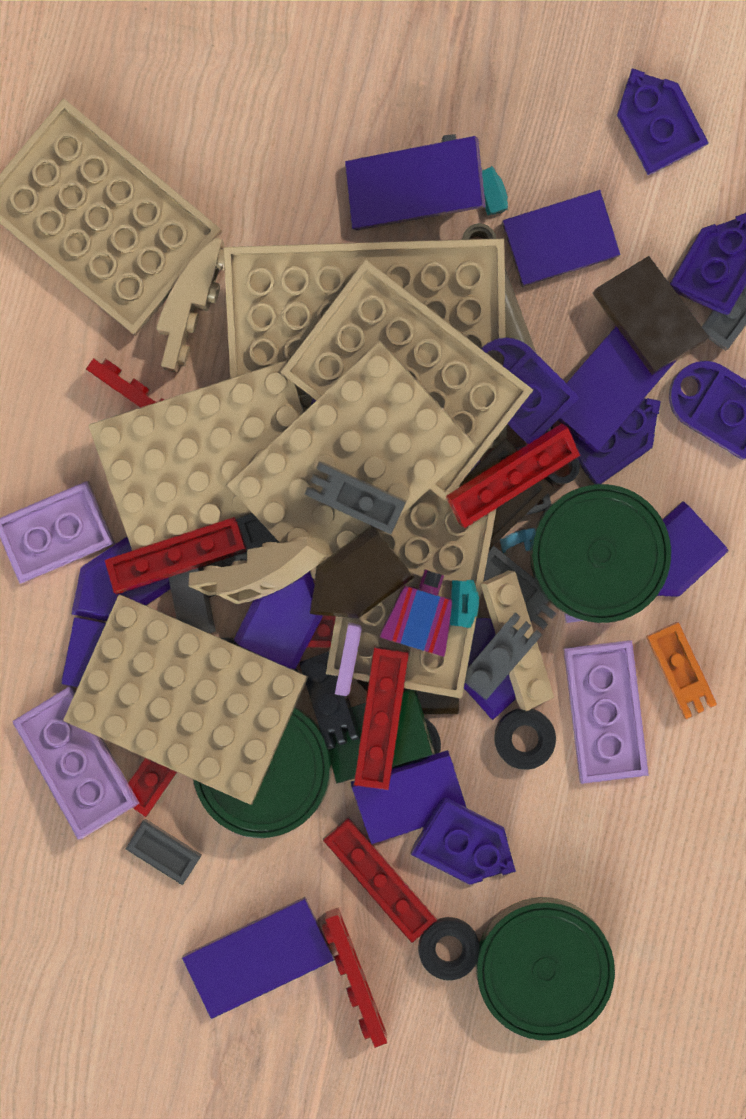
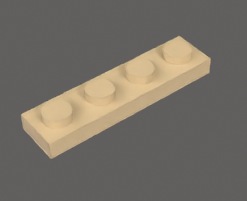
M506 571L480 583L495 633L497 634L516 612L521 617L513 627L519 630L527 621L531 627L524 636L529 639L534 630L516 572ZM536 642L509 673L519 709L525 711L554 698L539 646Z

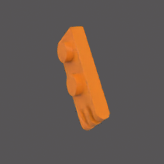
M679 622L670 624L646 636L685 719L692 717L691 710L687 705L692 702L698 714L705 711L700 701V698L703 696L710 708L717 705Z

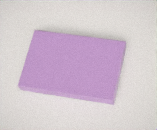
M89 481L0 518V539L19 584L115 544Z

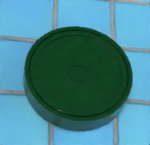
M588 485L562 495L541 515L531 538L530 564L540 591L557 609L583 621L610 623L624 620L639 613L656 598L664 586L669 573L671 543L661 516L642 496L616 485Z
M295 706L252 805L194 779L193 781L203 807L220 825L242 836L270 838L296 829L307 821L320 807L328 792L331 781V756L319 726L309 715Z
M537 897L514 903L500 912L490 922L479 942L475 968L483 1001L491 1014L504 1027L520 1036L547 1041L572 1036L595 1021L609 1001L615 979V964L611 947L604 933L592 917L570 902L551 897Z

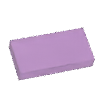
M348 623L335 690L337 695L347 696L350 692L362 630L359 624Z

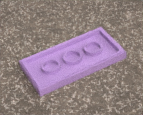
M632 640L563 648L580 783L649 776Z
M69 686L12 722L77 839L80 840L140 803L104 740L63 721L76 692L73 686Z

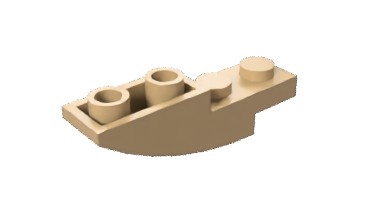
M214 238L189 262L177 279L165 302L156 328L160 334L168 336L161 363L165 370L178 373L180 365L186 366L190 352V346H186L188 333L195 332L198 322V313H195L194 310L198 308L208 311L210 303L215 304L220 290V284L216 283L218 271L225 270V245L222 239Z
M302 536L294 537L291 539V542L286 543L266 542L262 544V547L248 549L247 561H234L232 566L226 567L206 566L204 571L189 573V587L208 596L218 595L235 604L253 601L283 589L301 578L326 557V549L314 543L311 538Z

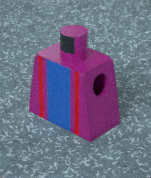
M424 569L418 589L404 585L381 629L380 638L444 657L452 608L451 599L438 595L444 575Z

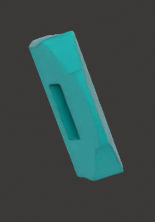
M493 166L482 170L487 216L497 213L501 214L508 210V196L503 181Z
M452 580L450 625L471 628L479 608V594L474 580Z

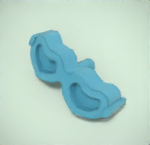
M535 528L519 530L501 538L502 552L505 553L507 549L521 542H524L525 550L530 551V540Z

